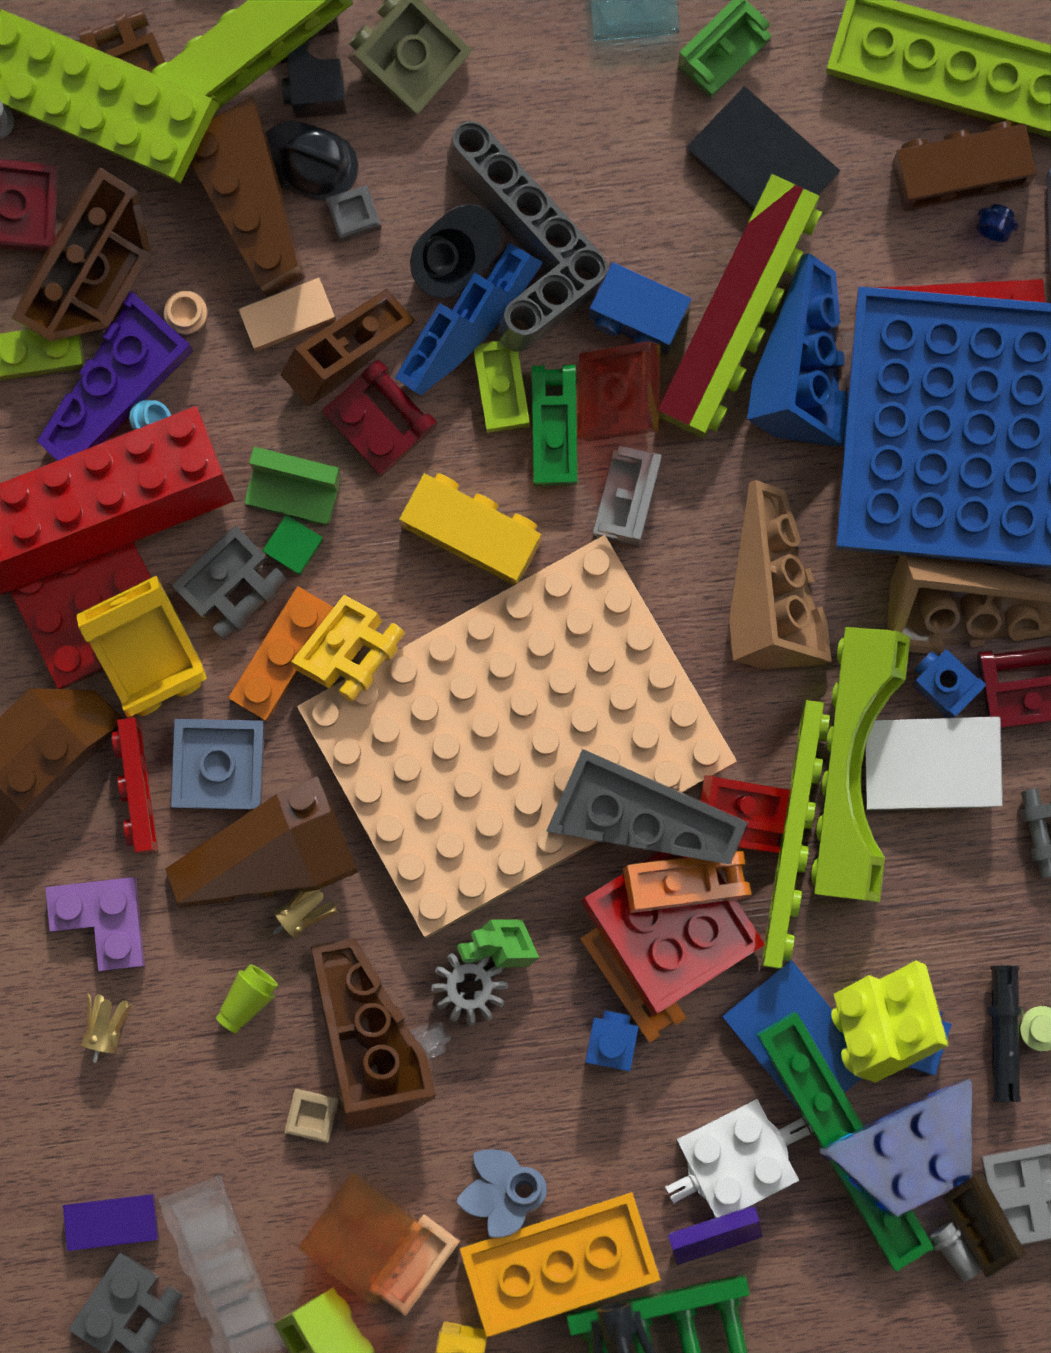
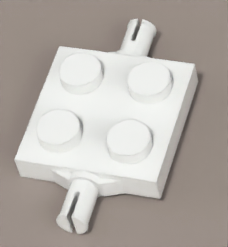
M758 1099L677 1139L687 1159L689 1175L665 1186L668 1194L685 1187V1189L670 1196L673 1204L698 1191L708 1201L715 1217L718 1218L745 1209L798 1182L799 1179L788 1160L787 1146L810 1135L807 1127L794 1134H790V1132L804 1126V1120L801 1117L778 1130L767 1119Z

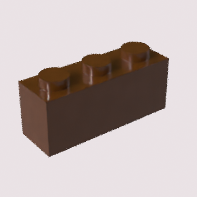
M1011 122L996 123L987 127L986 132L971 135L968 130L952 132L946 135L944 140L927 143L926 139L906 142L901 146L902 149H897L892 162L904 212L1027 187L1031 185L1037 174L1026 124L1012 126Z

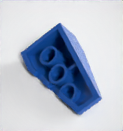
M811 253L803 254L752 380L747 420L775 438L837 447L843 445L847 415V392L839 391L837 367L844 366L843 351H837L834 335V327L840 324L837 277L833 269Z

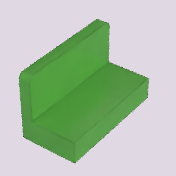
M253 447L249 462L253 471L245 497L246 505L328 525L342 479L340 469Z

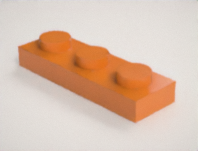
M297 586L228 699L268 722L298 674L291 661L334 607Z

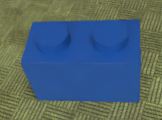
M612 262L590 307L589 319L595 322V328L607 335L617 337L621 333L634 339L633 344L644 352L657 355L658 351L668 355L690 310L692 298Z

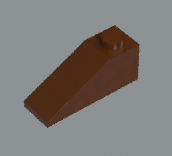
M385 289L295 347L280 375L309 407L341 386L412 326L415 319L389 290Z

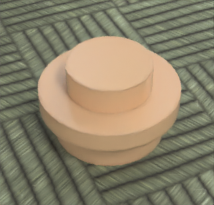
M178 292L172 295L165 304V321L178 334H194L202 329L207 321V306L204 300L194 292Z

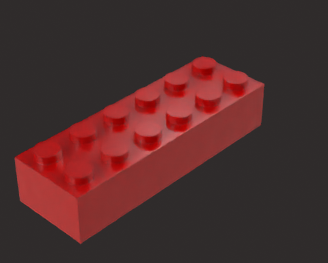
M197 406L0 483V595L235 502L212 439Z

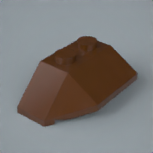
M101 167L98 168L68 213L28 282L11 319L48 341L109 327L151 254L138 190Z
M29 688L0 716V846L112 737V732L118 731L117 720L123 718L96 690Z

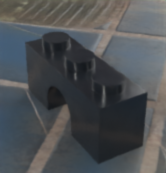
M338 16L281 60V63H288L289 78H282L284 105L292 104L295 118L347 114L344 76L340 58L319 59L308 52L309 44L316 36L323 33L340 32Z

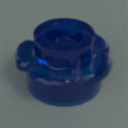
M992 204L990 208H981L978 212L980 217L976 229L989 240L1001 243L1007 242L1011 233L1019 228L1018 222L1013 219L1015 216L1014 212L1004 205Z

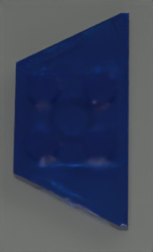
M970 1078L961 1079L820 1148L821 1156L827 1161L836 1163L850 1176L848 1180L860 1191L870 1194L873 1202L889 1217H898L957 1187L972 1177V1083Z

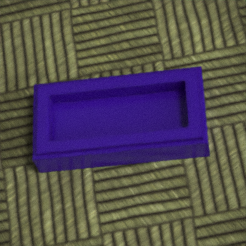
M155 1194L63 1205L67 1251L159 1239Z
M752 1206L672 1232L668 1235L677 1265L763 1237L756 1209Z

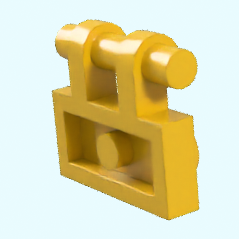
M343 595L291 662L298 672L329 689L340 676L346 678L347 681L338 692L344 699L353 702L361 690L367 691L375 681L373 675L385 660L390 661L398 651L396 645L405 635V632L398 625L391 623L386 631L380 634L375 631L382 623L379 614ZM365 645L371 650L361 663L357 665L352 660Z

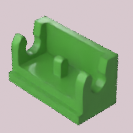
M732 0L679 52L678 67L712 98L771 40L772 35L767 31L770 24L747 0Z

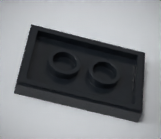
M745 86L686 147V153L753 212L772 174L820 196L839 176L841 171Z

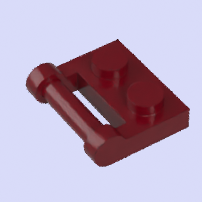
M378 359L370 364L359 378L321 411L325 418L372 469L382 477L436 428L438 422L430 413L424 414L390 378L387 374L389 369ZM373 386L383 394L412 426L406 434L402 435L365 395Z
M1051 646L993 654L992 650L977 653L979 673L982 681L986 684L983 691L988 717H1000L1001 729L1051 722V676L999 683L997 671L1051 664Z

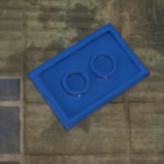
M791 960L725 1013L722 1018L800 1113L755 1034L793 1011L798 1013L844 1093L862 1078L851 1073L843 1063L841 1052L847 1047L844 1033L840 1032L833 1023L831 1007Z

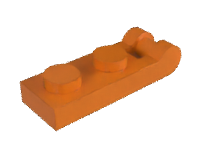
M736 851L731 864L687 857L627 865L623 868L630 912L635 913L719 901H737L751 897L750 883L744 881L742 867L746 866L744 852ZM716 870L725 872L727 884L719 885Z
M597 927L580 938L649 1044L660 1037L659 1032L673 1023L677 1026L687 1019L677 1002L658 1014L648 1017L641 1007L645 1003Z

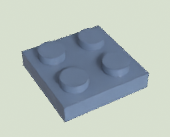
M174 719L171 808L252 811L262 804L265 722L251 720Z

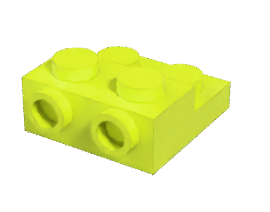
M915 960L881 979L868 975L834 993L837 1007L832 1009L831 1017L836 1028L844 1033L847 1047L841 1052L843 1063L855 1076L876 1083L948 1047L926 965Z

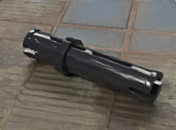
M991 965L992 1006H987V1015L992 1016V1102H1021L1019 1016L1024 1015V1006H1019L1020 966Z

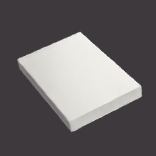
M1001 718L875 720L866 742L867 810L1003 807Z

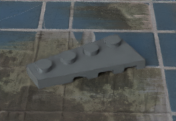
M582 749L546 832L731 864L749 822Z

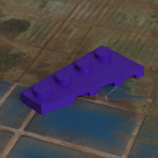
M132 291L129 292L123 304L125 307L116 322H111L103 334L104 341L92 360L88 359L80 371L81 378L72 393L65 395L37 441L57 461L103 443L130 416L132 407L138 402L146 400L194 351L188 342Z

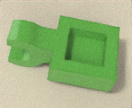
M522 919L490 920L480 930L470 933L473 942L459 943L456 946L464 963L477 962L491 956L497 968L529 967L539 958Z

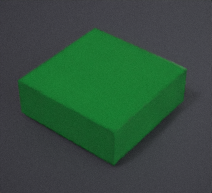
M286 514L262 551L265 555L301 576L324 539Z

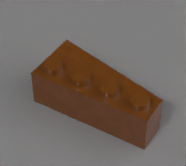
M251 96L212 118L191 161V165L260 288L268 298L306 277L274 165V158L267 139L261 110L254 97Z

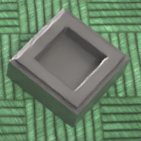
M367 185L326 198L341 242L382 229Z

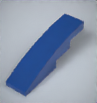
M509 243L487 280L474 272L452 310L441 303L438 304L395 378L420 395L425 393L454 370L489 336L501 321L508 304L524 292L543 262Z

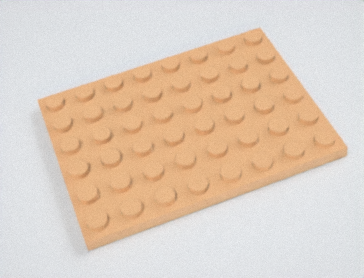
M605 535L400 648L390 661L385 660L373 675L375 681L367 691L361 690L353 702L347 701L338 692L347 681L345 679L297 706L426 939L599 842L546 832L582 749L681 793L688 792L702 784L704 775L715 776L737 764L736 758Z

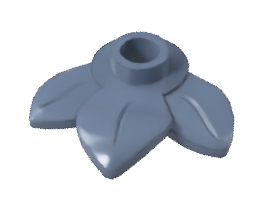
M494 1149L475 1152L473 1154L474 1164L481 1178L474 1181L459 1195L457 1204L471 1216L488 1218V1233L491 1238L510 1236L523 1226L527 1213L538 1209L543 1204L547 1194L546 1182L543 1176L535 1169L520 1167L517 1160L509 1152ZM520 1185H529L533 1189L532 1194L527 1198L519 1197L516 1194V1189Z

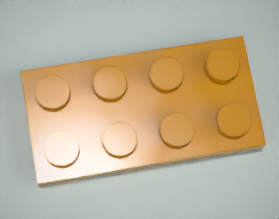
M632 1192L521 1228L516 1233L507 1237L490 1238L460 1248L487 1338L661 1281Z

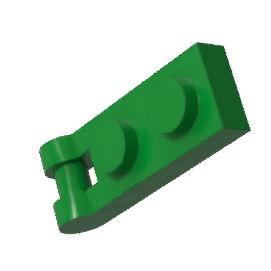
M575 364L562 365V369H545V365H532L534 486L577 485ZM545 386H563V396H545Z

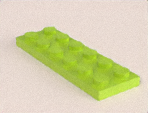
M894 0L846 1L825 74L996 123L1011 122L1012 126L1026 124L1028 132L1051 138V45Z
M2 9L0 11V101L3 106L178 183L182 182L219 106L216 101Z

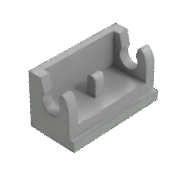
M619 446L618 450H614L593 536L602 537L605 535L609 540L637 547L640 546L662 455Z

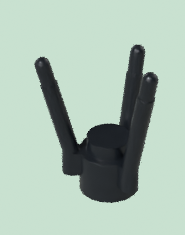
M632 1302L614 1303L596 1309L598 1319L590 1321L593 1333V1353H603L604 1339L607 1340L608 1347L618 1346L619 1353H630L628 1344L635 1341L633 1333L636 1334L644 1353H655L643 1327L640 1311H633Z

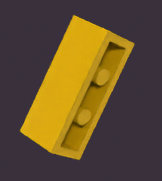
M424 473L399 518L401 527L512 585L519 583L542 542L541 533L535 531L538 525L516 513L510 518L498 512L499 505L481 494L476 493L474 498L458 491L460 485L445 475L437 473L435 478Z

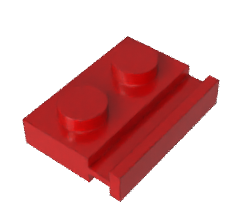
M704 775L700 801L749 822L739 847L780 853V847L777 845L779 833L783 834L790 790Z

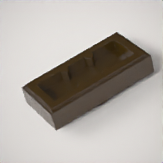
M982 1173L973 1175L942 1196L986 1278L998 1274L1027 1255Z

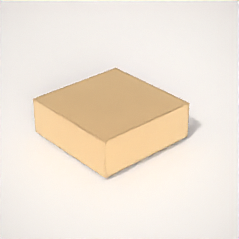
M296 1088L284 1133L329 1143L339 1098Z

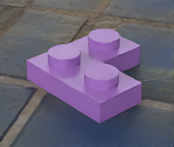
M129 877L45 887L50 932L94 928L98 971L145 966L137 878Z

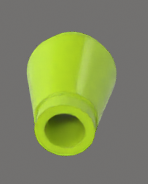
M249 964L245 971L239 970L220 1012L216 1016L217 1021L229 1031L238 1033L242 1027L275 998L273 992L278 986L277 982L265 971L252 964Z

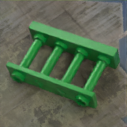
M744 1274L614 1302H632L633 1311H640L643 1327L651 1344L652 1339L649 1326L653 1325L652 1317L669 1314L670 1320L676 1321L682 1353H701L693 1316L697 1315L696 1307L714 1304L715 1311L720 1310L729 1353H748L737 1307L742 1305L741 1297L750 1295ZM609 1304L567 1313L571 1336L580 1334L581 1340L587 1341L589 1353H593V1333L590 1321L598 1319L596 1309ZM633 1333L636 1353H644L636 1334ZM604 1339V1341H603V1353H608V1352H607L606 1343H605V1339Z

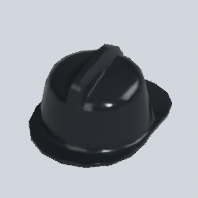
M298 121L278 123L266 131L277 176L282 188L320 200H326V198L350 190L357 178L359 165L356 152L347 140L328 130Z
M458 205L446 212L421 234L412 248L410 257L411 275L417 286L430 296L437 298L451 297L467 286L474 272L479 275L498 255L502 242L501 227L495 215L479 205Z

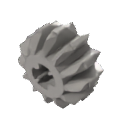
M453 953L447 956L448 961L455 970L450 973L445 968L438 966L435 973L447 978L448 981L447 984L432 985V992H448L449 996L440 1000L436 1006L439 1010H442L451 1003L456 1004L449 1018L453 1022L459 1019L463 1009H467V1024L475 1025L476 1016L474 1009L478 1008L483 1017L489 1021L493 1018V1015L485 1004L488 1001L498 1007H503L505 1004L503 999L492 995L493 989H508V982H492L491 979L500 974L504 968H497L495 965L486 972L484 968L489 962L490 956L479 960L478 965L473 963L460 965L458 958ZM468 974L477 975L474 980L478 982L481 979L483 984L482 991L475 992L473 1000L464 999L466 993L462 992L459 994L457 988L458 983L465 982L466 975Z

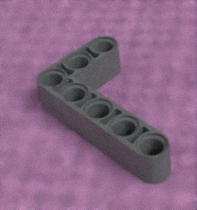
M474 121L464 122L454 130L447 153L449 166L528 254L543 262L540 267L547 273L508 304L498 327V338L503 346L515 352L525 351L597 294L607 272V262L598 249L485 126ZM461 145L473 146L478 152H467L461 148ZM489 177H501L505 180L506 184L494 183ZM518 208H529L534 212L535 215H524L518 210ZM547 239H556L564 247H553L548 243ZM575 271H587L593 279H582ZM553 295L557 297L562 304H550L545 300L543 296ZM521 320L530 329L519 330L513 326L511 321Z

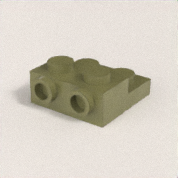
M385 0L376 11L381 18L373 28L370 29L367 25H364L349 41L348 44L354 50L347 58L377 87L383 86L413 116L418 115L473 50L421 0Z

